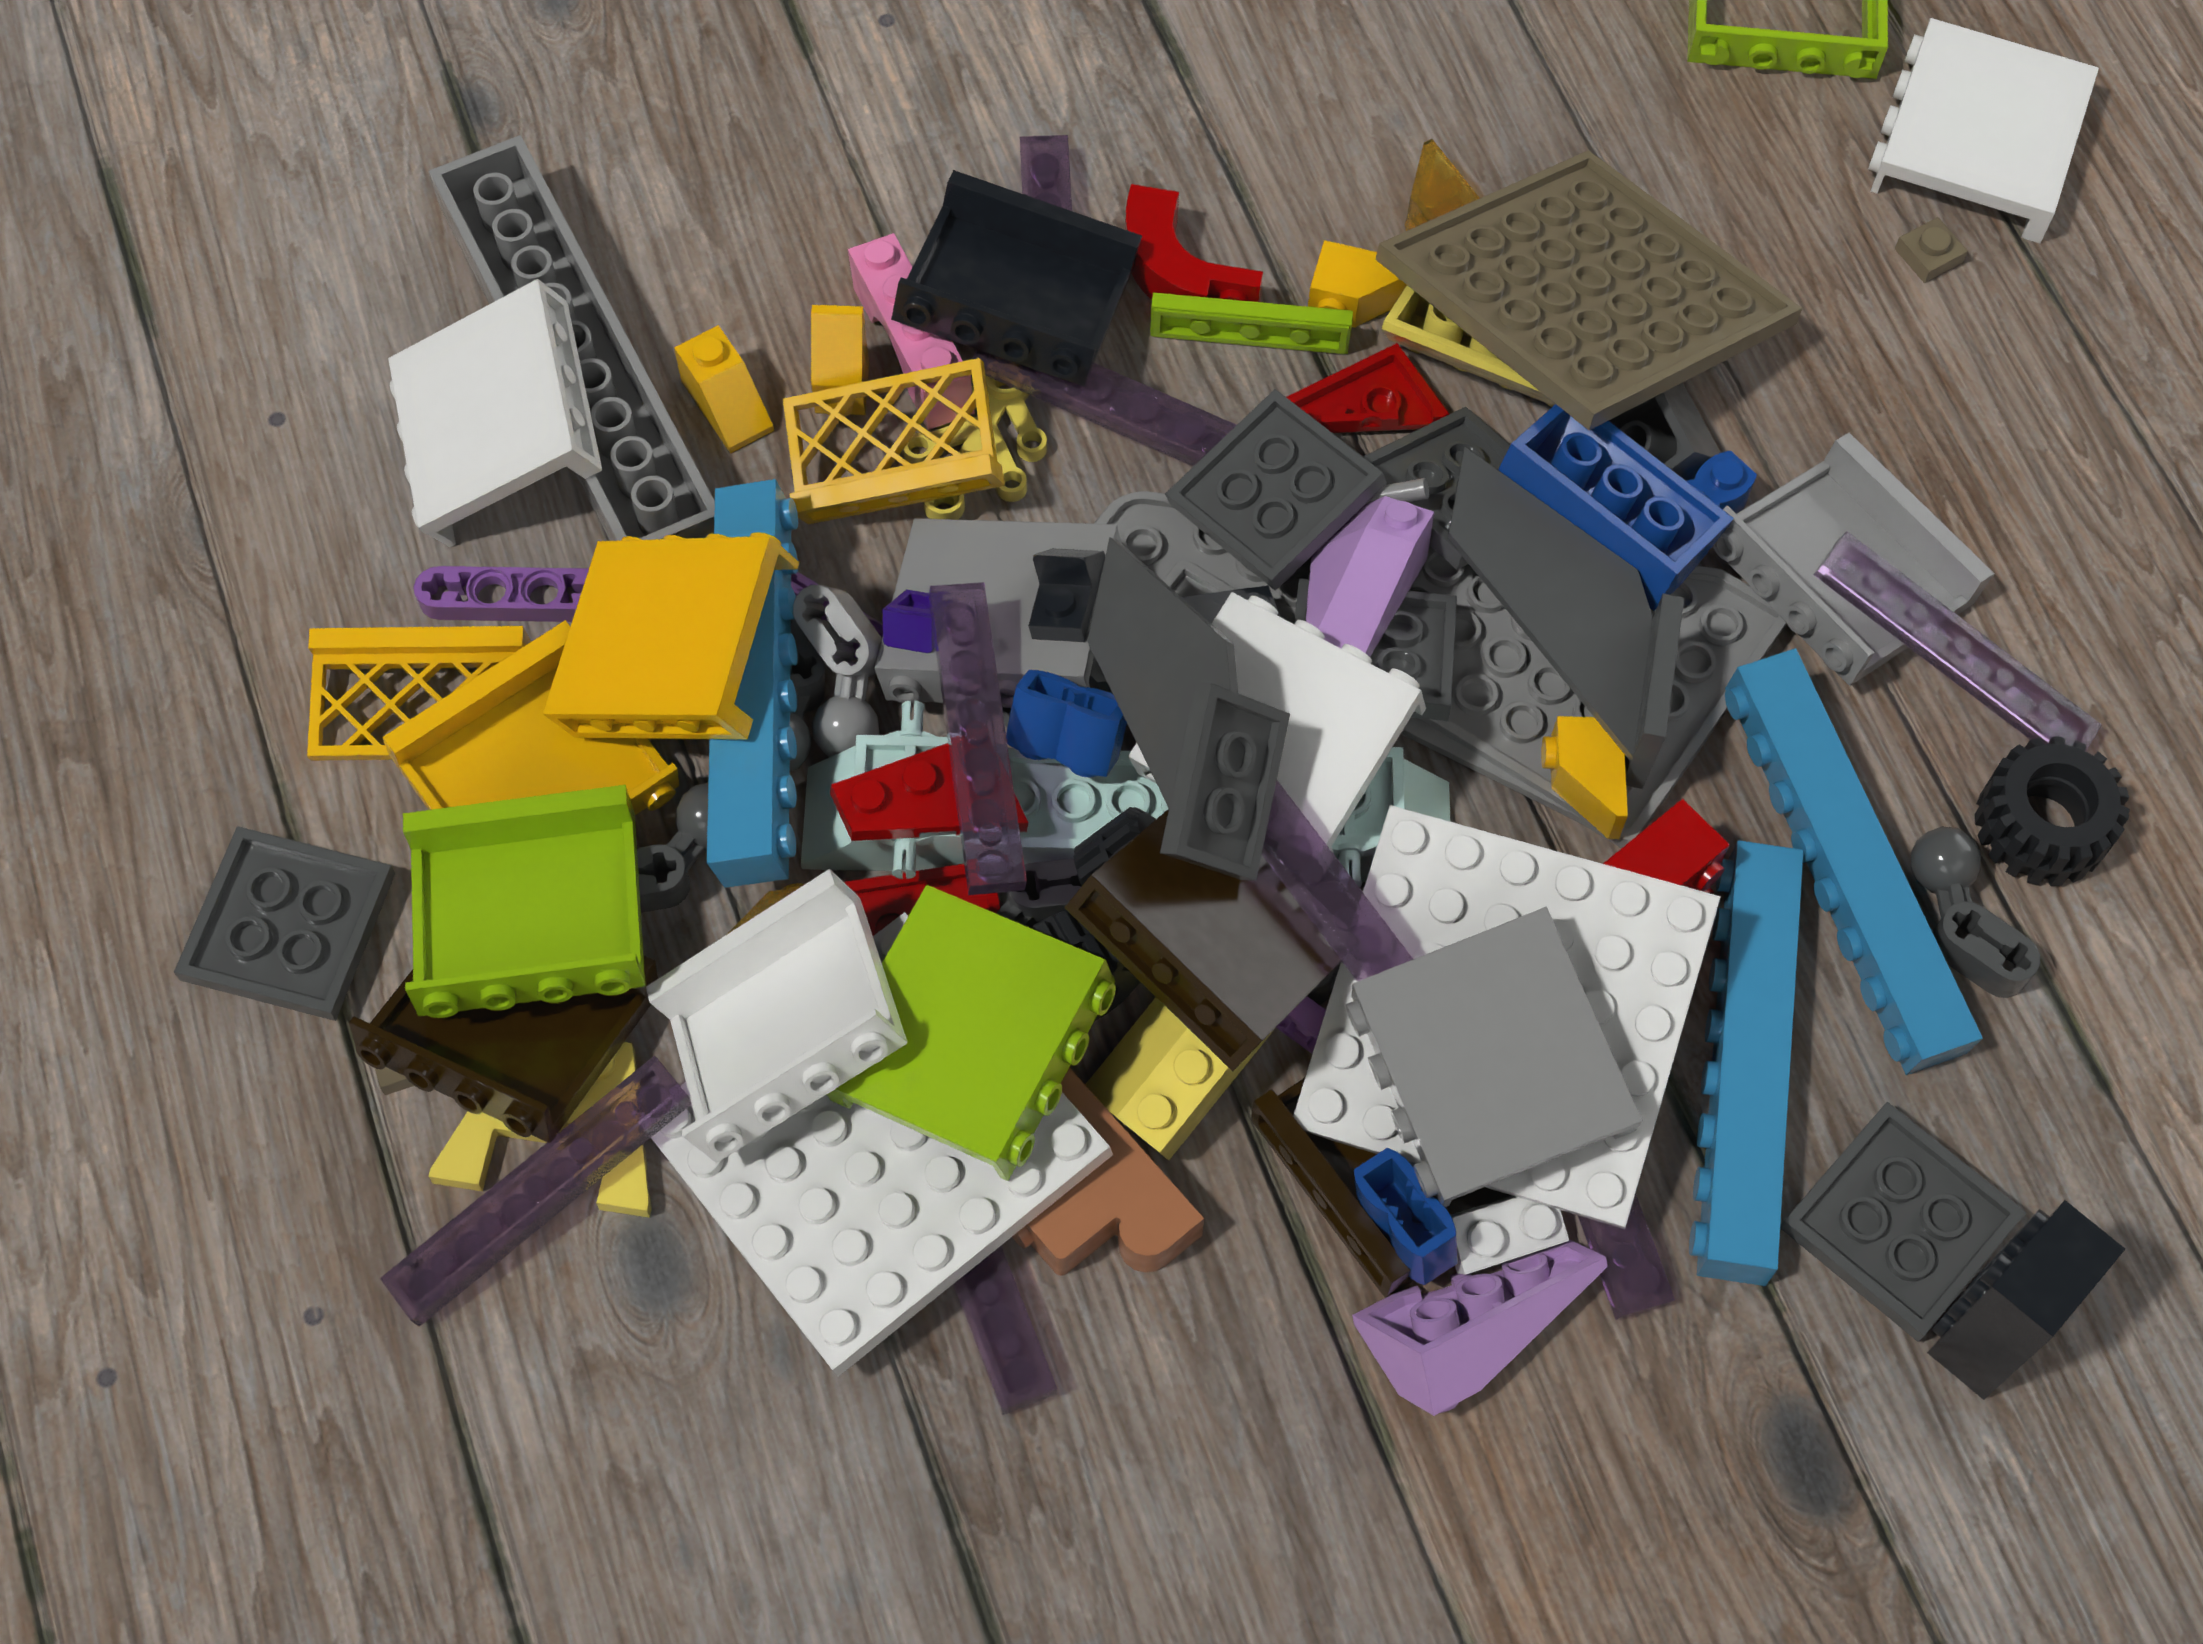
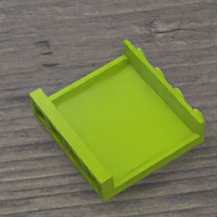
M626 785L403 813V833L411 849L413 982L405 983V991L418 1016L428 1015L434 1018H445L464 1010L479 1008L505 1010L517 1003L540 1000L549 1003H559L569 1000L572 996L593 993L619 995L631 988L645 987L635 812Z
M926 885L882 962L908 1043L826 1095L830 1101L848 1109L851 1108L853 1103L858 1104L994 1167L1000 1178L1009 1181L1016 1166L1022 1167L1030 1157L1035 1143V1136L1033 1134L1044 1115L1049 1116L1055 1110L1062 1094L1061 1082L1070 1065H1077L1083 1058L1089 1043L1088 1032L1097 1015H1104L1110 1008L1116 991L1115 980L1105 959Z

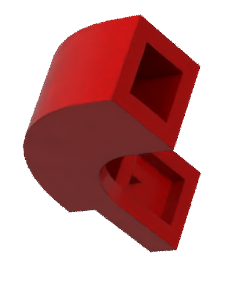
M1131 184L1126 205L1125 230L1142 235L1132 276L1141 290L1151 300L1153 293L1260 302L1263 271L1206 262L1191 255L1179 243L1175 235L1178 223V191Z

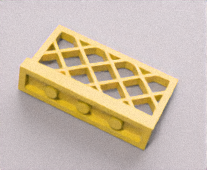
M980 358L783 398L794 492L790 493V498L795 502L798 518L808 525L1005 486L1002 465L997 461L984 362ZM972 375L974 392L962 408H959L942 396L954 378ZM938 382L933 389L926 385L929 383ZM918 386L929 395L911 419L896 409L893 404L905 388ZM888 392L884 399L877 395ZM868 396L880 405L861 429L844 417V414L856 398ZM937 401L957 414L940 439L921 426ZM839 402L835 409L827 405ZM820 406L830 416L812 439L801 431L798 410ZM975 408H977L978 420L970 415ZM888 411L907 423V426L890 449L871 436ZM839 421L858 433L841 459L822 446ZM965 421H968L980 430L982 450L960 454L949 446ZM918 431L936 445L923 462L911 464L899 456V454L915 432ZM802 439L809 443L805 451L803 450ZM868 440L886 453V455L873 472L861 474L851 467L850 464ZM818 450L837 463L825 481L808 484L806 467ZM944 451L952 455L940 458ZM895 460L903 465L890 468ZM846 470L853 475L841 478Z
M523 626L309 628L308 649L313 654L307 757L311 761L392 760L386 746L381 745L371 735L378 726L393 713L403 723L410 720L399 707L421 687L436 702L443 699L426 683L440 669L456 668L466 678L455 689L457 690L531 642ZM412 668L425 669L421 673L417 674ZM466 668L477 669L471 674ZM327 669H350L360 679L338 700L326 691ZM359 669L371 670L366 675H364ZM388 669H403L413 680L390 700L373 683ZM369 688L385 706L362 726L346 708ZM326 699L332 706L324 712ZM339 714L357 729L342 745L322 746L323 729ZM366 738L372 745L359 744Z

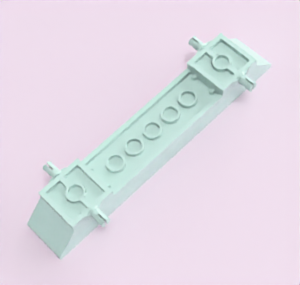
M910 700L903 702L901 705V731H895L886 735H856V746L808 767L801 868L892 871V875L903 879V871H906V879H910L916 876V871L992 859L994 874H1011L1016 868L1024 864L1074 858V849L1077 845L1129 807L1139 808L1156 819L1169 808L1158 785L1137 773L1128 757L1131 751H1120L1119 759L1107 777L1096 776L1088 778L1076 775L1070 768L1061 764L1056 759L1033 760L1024 757L1014 748H993L1029 822L1027 832L1007 833V829L978 830L977 835L956 836V831L921 833L919 838L851 841L830 795L831 784L963 738L938 737L923 731L925 705L922 702L914 701V719L911 720L912 707ZM1392 747L1331 846L1335 859L1325 875L1320 874L1264 843L1263 847L1288 871L1303 877V881H1335L1343 889H1347L1348 882H1351V889L1359 888L1362 882L1367 880L1389 806L1392 805L1450 821L1449 782L1404 759L1403 747Z

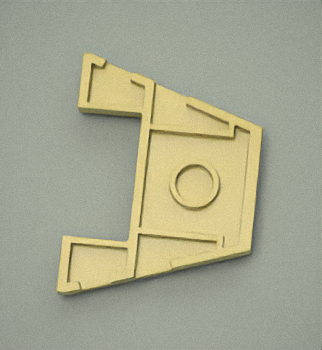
M628 1042L622 1044L556 1137L548 1144L608 1153L596 1202L599 1210L650 1218L652 1209L647 1181L646 1151L643 1143L642 1126L637 1121L642 1116L636 1056L633 1044ZM467 1111L430 1168L428 1177L433 1184L483 1192L498 1136L542 1143L547 1142L532 1135L529 1137L519 1136L508 1129L502 1121L483 1112L481 1114H473Z

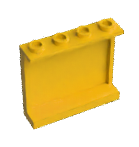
M761 532L751 533L749 537H727L721 534H708L706 538H683L676 535H666L663 539L642 540L637 537L626 536L620 541H598L543 715L575 738L748 740L753 719L735 705V700L774 570H797L799 561L781 546L780 540L772 535Z
M566 620L382 737L389 756L429 810L626 785L636 815L645 808H648L650 811L656 810L673 798L676 793L674 789L679 786L678 768L674 763L667 765L648 738H575L543 715L570 629V625Z

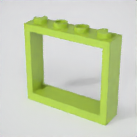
M1689 0L1687 62L1876 79L1888 49V0H1862V38L1706 24L1707 0Z

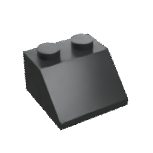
M1683 383L1608 420L1685 481L1695 479L1699 468L1708 459L1721 453Z

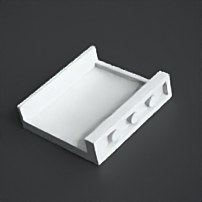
M1930 18L1924 36L1914 34L1904 62L1913 65L1911 72L1902 69L1892 98L1899 99L1901 102L1899 108L1890 105L1880 133L1889 136L1887 144L1877 142L1868 170L1877 172L1870 192L1878 193L1883 178L1887 175L2027 218L2021 238L2041 243L2057 208L2099 68Z
M539 279L528 283L388 358L392 378L390 390L396 400L399 418L397 431L403 441L407 463L404 471L411 486L414 503L412 516L421 532L430 535L446 546L452 547L456 545L452 524L566 466L584 479L602 471L568 302Z
M1231 592L1212 625L1234 644L1238 693L1290 713L1264 843L1325 875L1335 859L1331 846L1414 712L1423 715L1426 706L1422 691L1419 689V683L1407 673L1392 668L1388 673L1372 665V659L1360 649L1349 644H1344L1342 648H1339L1324 640L1325 635L1312 624L1303 620H1297L1293 624L1277 616V609L1267 601L1257 596H1250L1246 600ZM1136 743L1128 757L1139 775L1156 783Z
M830 869L646 986L649 1002L671 1021L696 1120L681 1130L682 1135L716 1163L735 1153L741 1147L784 1122L789 1117L908 1043L861 899Z

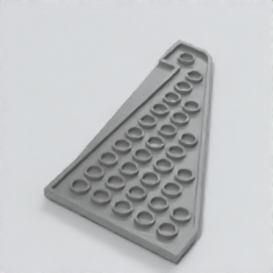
M1141 491L1121 496L1114 500L1094 523L1117 524L1122 545L1180 597L1268 585L1172 507L1165 493ZM1429 545L1427 560L1409 591L1457 596L1451 709L1448 721L1411 717L1401 734L1583 824L1607 839L1552 790L1551 769H1543L1541 763L1543 737L1551 736L1557 716H1594L1473 568L1467 564L1456 570ZM1311 557L1276 591L1269 586L1280 617L1293 624L1299 579L1309 580ZM1696 566L1687 579L1671 594L1684 597L1666 738L1643 789L1626 786L1628 808L1626 823L1619 839H1607L1620 848L1624 847L1647 827L1728 711L1725 702V688L1737 667L1764 659L1787 626V623L1762 597L1758 596L1750 585L1722 569ZM1650 609L1653 618L1656 610Z

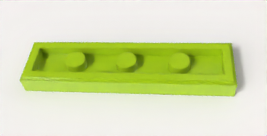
M1153 293L1150 336L1348 354L1353 311Z

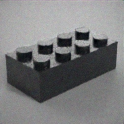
M2066 1200L2050 1216L2039 1209L2008 1244L1996 1254L1990 1263L1988 1262L1968 1285L1964 1294L1931 1329L1940 1338L1927 1353L1984 1400L2054 1337L2125 1251V1248Z

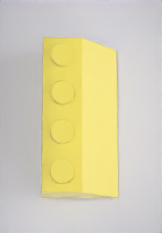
M1408 285L1383 322L1382 330L1389 341L1407 347L1413 352L1422 353L1450 364L1458 370L1470 372L1495 382L1503 388L1515 390L1545 402L1551 407L1555 405L1552 400L1537 390Z
M1156 997L1085 1085L1113 1116L1167 1160H1170L1270 1034L1232 1072Z

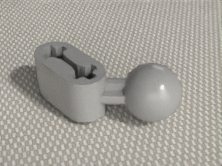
M809 585L796 596L793 604V615L797 624L827 666L837 673L834 697L828 699L817 709L812 721L814 741L824 754L832 757L856 746V735H879L880 733L878 716L865 700L868 677L876 675L874 667L882 638L853 597L846 591L823 585ZM824 601L830 603L826 608L823 606ZM826 614L828 618L827 620H822L821 617ZM853 643L860 644V647L856 651L853 647ZM856 654L858 661L852 662L851 658Z

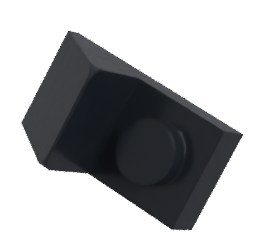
M1052 548L1034 554L1033 562L1039 580V587L1028 625L1032 639L1085 642L1105 561L1104 551Z

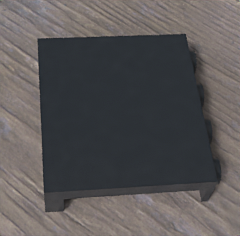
M953 170L947 182L943 206L908 278L901 277L898 282L891 320L1085 387L1132 274L1142 235Z

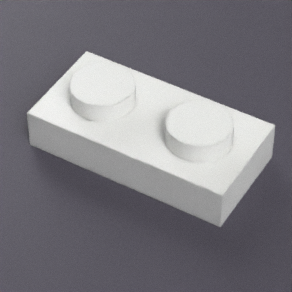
M1513 1195L1450 1215L1456 1229L1458 1264L1455 1265L1457 1274L1466 1275L1569 1241L1561 1210Z

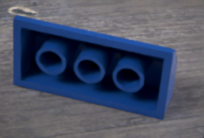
M1557 404L1511 443L1498 468L1501 473L1635 567L1639 572L1649 608L1653 611L1657 609L1662 594L1671 595L1687 579L1734 519L1611 422L1607 421L1588 430Z

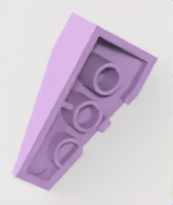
M1384 496L1364 505L1311 556L1306 622L1318 628L1325 635L1324 640L1339 648H1342L1344 644H1349L1360 649L1369 657L1372 655L1427 560L1434 511L1415 506L1406 501H1399Z
M1569 1239L1567 1242L1503 1262L1502 1270L1491 1274L1472 1276L1470 1273L1466 1275L1456 1273L1450 1275L1451 1286L1421 1295V1290L1418 1286L1400 1290L1353 1314L1352 1317L1356 1329L1398 1395L1435 1416L1454 1409L1459 1402L1481 1391L1608 1267L1606 1256Z

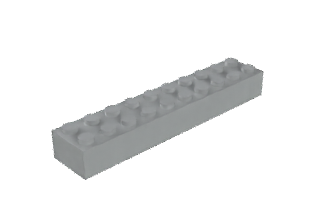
M521 135L429 170L440 209L489 304L536 279H539L568 302L602 471L586 479L577 473L575 474L610 541H620L623 537L632 536L642 540L663 539L666 535H676L683 538H706L708 534H714L715 501Z

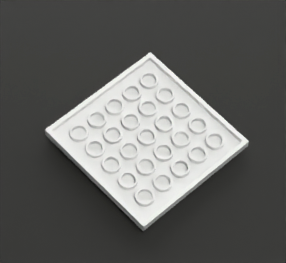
M1390 805L1351 932L1360 942L1341 961L1293 1117L1306 1133L1375 1154L1390 1148L1406 1158L1411 1165L1420 1163L1421 1159L1413 1140L1404 1144L1394 1125L1390 1111L1399 1107L1390 1087L1381 1090L1374 1078L1368 1057L1376 1053L1368 1034L1358 1037L1348 1016L1345 1004L1353 1002L1351 997L1352 984L1547 906L1643 1121L1638 1129L1617 1139L1610 1136L1486 1187L1625 1229L1721 896Z
M905 912L873 936L881 963L908 918ZM686 1082L637 1119L837 1377L1113 1156L1107 1142L1063 1092L1055 1110L1049 1116L1044 1115L1033 1134L1035 1136V1143L1027 1162L1022 1167L1016 1166L1009 1181L1000 1178L994 1167L858 1104L853 1103L851 1108L848 1109L830 1101L827 1095H824L718 1163L714 1162L682 1135L681 1130L696 1121Z

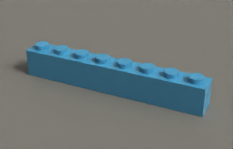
M776 479L715 488L714 534H721L727 537H749L754 532L766 533L780 540L781 546L798 561L795 547L791 542V530L798 528L797 508L792 498L785 497ZM798 569L774 570L737 693L735 705L753 719L748 740L709 739L707 864L724 888L789 879V858L796 855V838L791 824H789V808H795L797 801L795 783L790 775V760L795 759L797 756L796 738L793 729L790 727V712H795L797 709V695L793 681L790 679V666L797 664V647L794 636L791 633V620L795 619L793 604L796 598L795 592L791 587V574H796Z
M1797 649L1788 650L1737 667L1725 688L1727 709L1730 715L1735 720L1739 719L1748 737L1747 749L1749 756L1757 767H1762L1770 784L1769 796L1771 803L1778 814H1784L1792 831V847L1803 850V863H1807L1815 880L1814 892L1820 907L1826 912L1829 911L1838 929L1837 942L1841 953L1848 961H1853L1861 978L1860 990L1863 1000L1870 1010L1876 1011L1885 1030L1883 1037L1889 1055L1894 1061L1900 1062L1905 1075L1966 1055L1983 1037Z
M1738 840L1729 859L1722 860L1721 865L1725 868V871L1716 881V890L1725 892L1724 908L1717 909L1712 932L1713 940L1721 941L1720 959H1713L1709 974V991L1717 992L1716 1010H1709L1705 1027V1042L1713 1043L1712 1061L1705 1062L1701 1079V1093L1710 1095L1708 1114H1701L1697 1132V1146L1706 1148L1705 1166L1697 1168L1694 1179L1693 1200L1702 1202L1700 1222L1694 1221L1692 1224L1689 1239V1255L1698 1256L1696 1276L1766 1286L1778 1270L1803 850Z

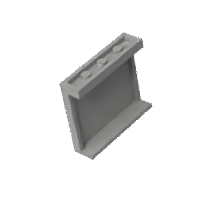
M1850 433L1835 440L1824 461L1736 514L1729 506L1723 508L1734 519L1712 546L1718 556L1725 560L1751 586L1752 590L1780 615L1790 629L1797 633L1824 660L1825 664L1834 670L1849 686L1972 606L1995 574Z
M914 518L892 601L907 589L948 596L954 599V607L937 646L931 653L888 647L884 644L882 637L874 669L885 699L901 703L911 700V703H914V701L939 702L956 706L984 704L1011 708L1016 685L1028 670L1053 673L1074 682L1079 687L1090 688L1089 678L1094 654L1087 641L1095 603L1085 642L1032 639L1028 625L1039 587L1033 556L1036 553L1052 548L1104 551L1106 556L1109 537L1121 543L1117 524Z
M1547 906L1352 984L1351 997L1353 1002L1345 1004L1352 1026L1358 1037L1368 1034L1376 1054L1368 1057L1369 1065L1379 1088L1382 1090L1390 1087L1399 1108L1390 1112L1402 1142L1405 1144L1413 1140L1421 1162L1413 1165L1424 1195L1426 1198L1436 1195L1438 1201L1444 1207L1450 1206L1453 1199L1610 1136L1617 1139L1638 1129L1643 1121Z

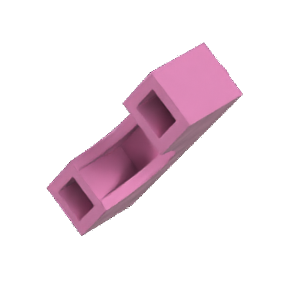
M894 233L848 249L854 290L871 323L880 321L896 352L903 374L963 361L953 341L891 320L898 282L901 277L907 279L912 269V265ZM971 375L954 378L942 396L959 408H962L972 394ZM938 382L929 383L926 385L933 389ZM918 386L907 388L908 393L918 410L929 394ZM937 401L923 422L927 430H931L952 422L957 414Z

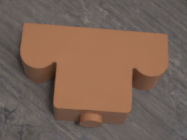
M1069 1067L1061 1082L1062 1092L1107 1142L1113 1156L1013 1235L1012 1238L1023 1249L1031 1245L1057 1275L1062 1276L1070 1272L1111 1237L1117 1235L1119 1253L1128 1266L1144 1273L1155 1272L1169 1264L1202 1236L1204 1217Z

